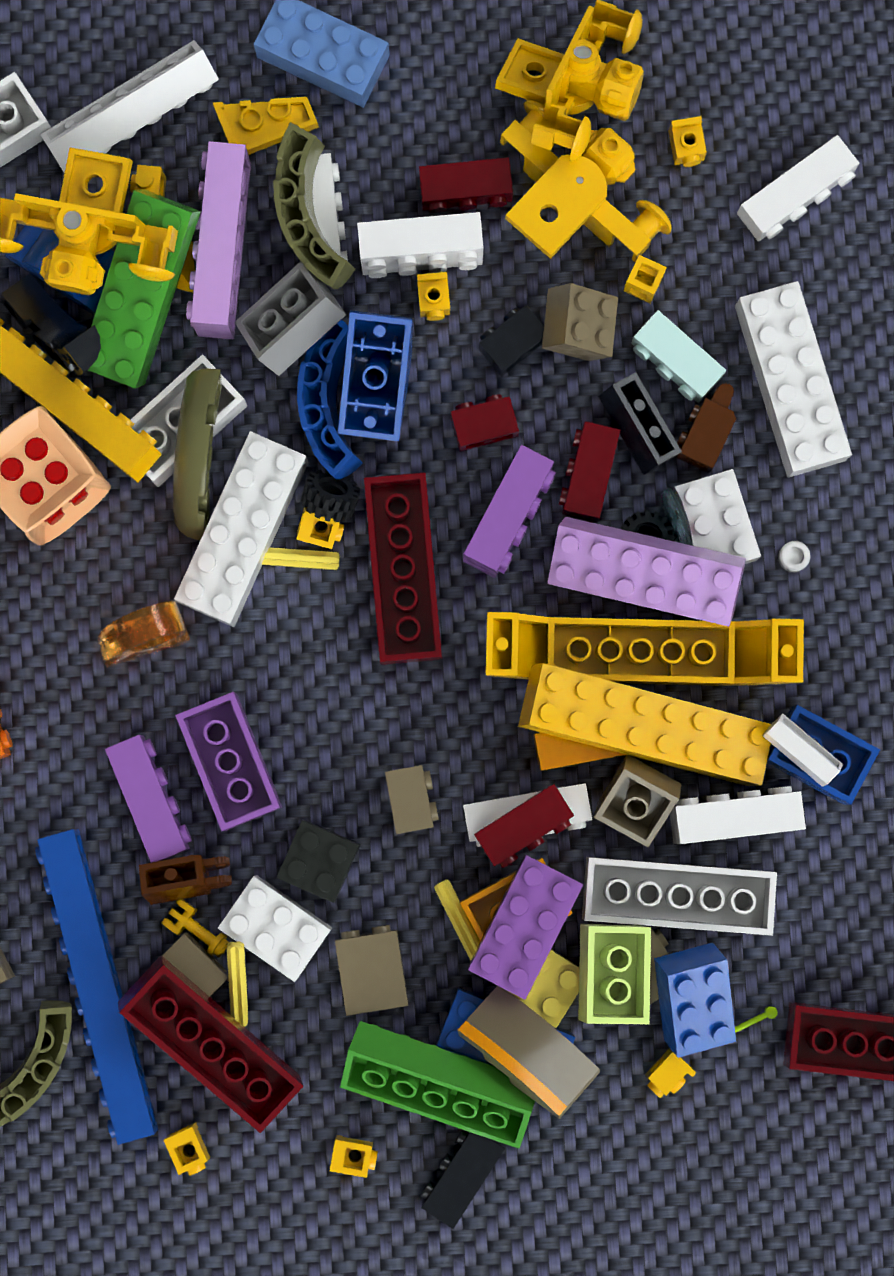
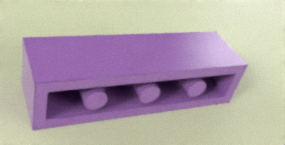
M137 735L106 748L105 751L150 862L163 861L189 850L188 843L192 841L186 825H180L176 814L180 813V809L175 797H169L165 785L168 784V780L163 768L156 767L153 757L157 756L151 739L145 740L143 735Z

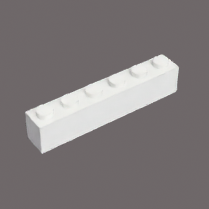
M193 40L40 134V136L65 173L70 147L106 154L114 144L121 140L132 138L137 130L145 125L156 123L163 114L171 109L182 107L186 104L187 99L195 94L208 91L213 83L219 79L203 49Z

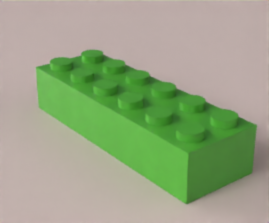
M144 189L133 191L127 214L137 216L146 225L166 229L170 225L178 230L174 253L168 252L165 270L173 272L175 276L171 280L163 282L149 281L136 276L130 271L128 264L137 263L140 246L117 242L91 327L95 325L100 335L101 349L97 360L88 371L135 389L145 385L201 211Z
M362 1021L359 1022L348 1049L340 1088L520 1149L535 1103L533 1099L512 1085L509 1077L493 1065Z

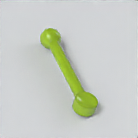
M773 1006L766 1007L764 1013L735 1026V1033L766 1018L774 1019L778 1014L777 1009Z

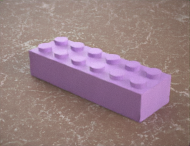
M209 141L208 152L203 151L201 167L202 170H205V181H200L198 196L199 200H202V211L196 225V230H199V241H194L192 252L193 259L196 260V271H191L189 282L190 289L193 290V301H188L186 316L190 320L191 327L195 329L199 337L234 339L236 325L234 322L236 321L251 162L245 144Z
M565 517L558 526L547 584L729 627L734 616L746 558Z

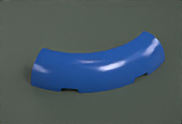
M342 319L307 350L304 361L300 364L297 383V403L302 429L316 458L335 479L339 480L349 476L363 464L349 447L343 434H338L339 421L336 408V391L339 376L345 363L348 325Z

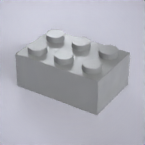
M300 261L234 323L256 358L279 376L346 314L326 284L313 275Z

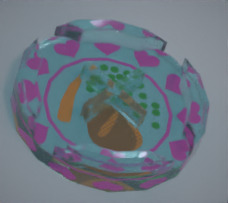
M675 487L667 488L662 491L661 498L665 516L672 523L674 529L672 532L675 535V542L692 545V533L682 500Z

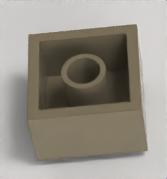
M573 283L548 288L542 349L586 361L612 357L618 297Z
M626 755L597 802L594 818L649 848L680 798L681 783L636 758Z
M419 765L385 772L396 834L433 828V821L439 820L436 802H429L427 790H433L430 770L424 771L423 766Z

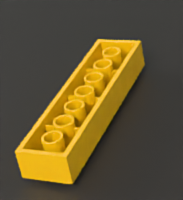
M545 663L532 665L518 724V727L745 786H762L771 745L762 736L771 726L769 723Z

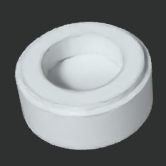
M791 541L780 549L778 560L781 567L786 571L799 572L808 565L810 551L802 542Z

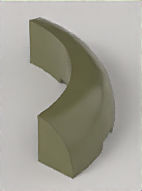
M290 122L277 153L276 178L273 181L277 217L289 246L303 265L320 281L332 289H339L347 282L356 268L335 253L329 246L318 226L315 216L312 193L313 179L319 157L325 146L315 135Z
M200 369L193 371L187 376L177 429L173 475L174 522L180 532L189 538L199 541L210 519V489L208 485L213 450V426L209 424L215 425L222 390L221 369Z
M56 1000L41 1002L39 1029L34 1045L20 1067L0 1084V1127L10 1121H14L26 1112L43 1095L56 1076L70 1038L72 1024L71 1003Z

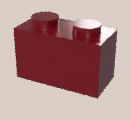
M497 394L485 398V403L473 405V402H466L455 406L456 410L451 411V421L460 452L518 437L519 428L510 396L503 398L502 394Z

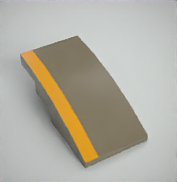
M497 986L457 1029L459 1036L481 1051L487 1062L507 1075L512 1085L559 1119L600 1073V1069L574 1044L526 1004L500 986Z

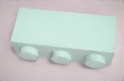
M659 310L637 332L631 342L634 346L633 351L644 361L649 359L657 366V373L667 381L672 379L680 386L678 388L679 392L690 401L694 399L699 403L727 371Z

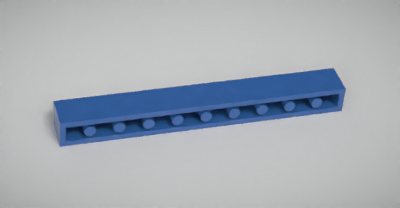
M72 829L37 839L39 846L35 847L36 857L40 865L44 864L47 875L43 877L44 887L48 895L52 894L55 905L51 907L52 917L56 925L60 924L63 935L59 937L60 948L63 955L68 954L71 966L67 967L68 978L72 986L76 985L79 996L75 998L76 1008L80 1016L84 1015L87 1026L83 1028L84 1039L87 1046L92 1045L95 1057L91 1059L92 1069L96 1077L100 1076L103 1087L99 1089L100 1100L103 1107H108L111 1119L107 1120L111 1138L116 1137L117 1144L120 1145L154 1135L159 1129L131 1023L119 1013L118 1001L123 997L80 831L79 829Z

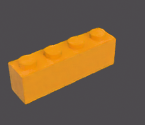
M541 732L533 735L540 771L626 755Z

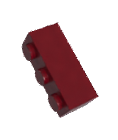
M509 157L419 166L423 211L429 210L430 213H442L447 211V208L459 207L460 210H472L477 208V205L489 204L490 207H502L507 205V202H512L513 188Z
M586 421L582 430L576 429L572 446L578 447L575 459L569 458L565 476H569L571 479L568 488L562 487L558 504L564 506L563 515L598 523L620 429Z
M552 784L479 830L474 836L493 866L495 867L500 864L504 868L518 859L516 855L518 851L525 847L531 851L544 843L545 840L542 836L553 830L555 834H558L572 824L569 819L574 817V814L555 784Z

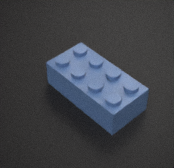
M276 0L254 42L257 58L363 108L390 56L389 42L299 0Z

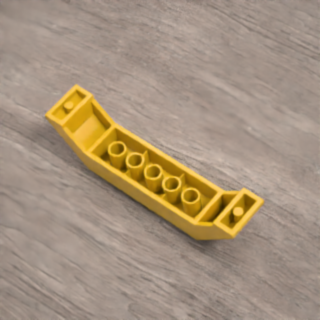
M487 612L486 676L529 680L532 665L545 663L612 682L626 684L740 686L803 683L804 619L731 621L728 627L707 621L566 618L512 612Z

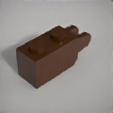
M730 383L719 385L711 400L705 398L701 406L695 404L688 418V421L693 424L688 433L682 431L677 441L682 452L676 458L707 473H710L736 421L734 411L728 409L734 396V388Z
M190 855L139 865L141 895L153 905L211 894L212 889L232 884L230 875L213 877L209 875V871L229 867L230 860L225 856L204 859L201 855Z

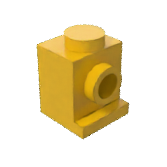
M698 116L671 121L668 133L674 165L683 164L684 167H693L700 164L701 161H704L707 154L702 129V117ZM694 139V144L689 145L684 140Z
M137 165L136 175L132 174L131 193L134 190L144 189L162 197L165 196L166 176L162 167Z
M639 255L623 291L651 304L667 267Z
M447 272L417 274L420 318L426 317L429 321H438L444 319L445 315H450ZM438 292L440 295L436 300L428 297L429 293Z
M307 507L304 508L297 530V540L332 549L334 541L340 542L344 524L335 522L332 518L330 522L325 521L323 516L320 519L314 517L315 512L310 514L307 512ZM319 521L325 522L327 528L322 531L318 530L315 526L316 523Z
M669 1048L645 1075L650 1080L647 1086L661 1098L664 1094L667 1096L670 1091L675 1094L685 1084L686 1079L684 1076L688 1073L693 1077L696 1072L681 1057L677 1058Z
M196 1122L165 1137L163 1141L178 1175L188 1172V1175L191 1176L206 1168L205 1163L210 1159V1155L198 1131ZM185 1145H193L195 1154H186L184 1150Z
M336 1135L330 1171L367 1178L368 1169L375 1170L378 1151L372 1150L373 1142ZM352 1150H358L361 1153V1158L359 1160H352L349 1153Z

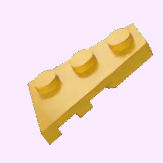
M307 97L276 98L268 102L251 103V100L240 101L237 104L213 103L228 143L245 144L248 155L281 143L290 122L308 132L319 128Z

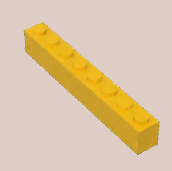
M0 318V374L39 405L46 408L54 417L139 483L162 455L154 447L157 441L144 430L139 434L134 431L132 427L135 424L121 412L116 417L110 412L112 406L99 395L95 399L88 394L91 390L77 378L73 382L66 377L69 372L56 361L50 365L44 360L47 355L34 344L30 348L23 343L26 338L13 327L8 331L3 328L2 325L5 322Z

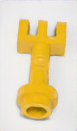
M184 899L177 900V905L185 910L183 914L171 908L168 913L178 921L174 924L170 919L164 918L161 923L176 935H180L184 929L188 930L209 946L207 949L209 955L220 957L226 951L228 943H230L226 940L227 936L222 932L215 936L209 930H206V928L192 919L197 909Z

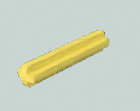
M269 547L262 565L337 570L339 568L340 555L338 552Z
M447 879L436 884L434 889L471 961L480 944V940L466 916L451 882Z
M240 941L230 942L226 949L230 1013L233 1018L245 1027L248 1024L249 1018L244 944Z

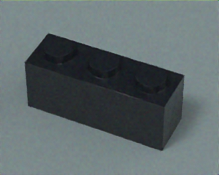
M637 373L614 383L598 396L617 429H620V435L643 475L666 464L682 452Z
M463 1129L454 1142L458 1147L451 1156L447 1153L438 1166L437 1170L441 1173L435 1183L430 1180L420 1195L424 1199L421 1208L452 1229H454L505 1150V1144Z

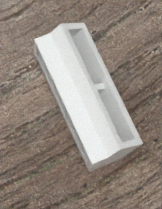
M783 713L762 735L822 787L828 785L842 769L843 764Z

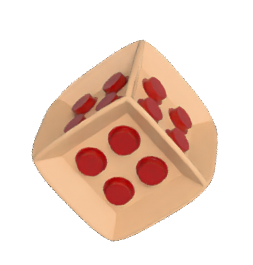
M38 406L23 414L0 432V508L17 527L25 532L27 538L36 545L42 546L61 535L92 510L111 489L110 483L104 478L95 464L72 437L58 425L53 415L43 406Z

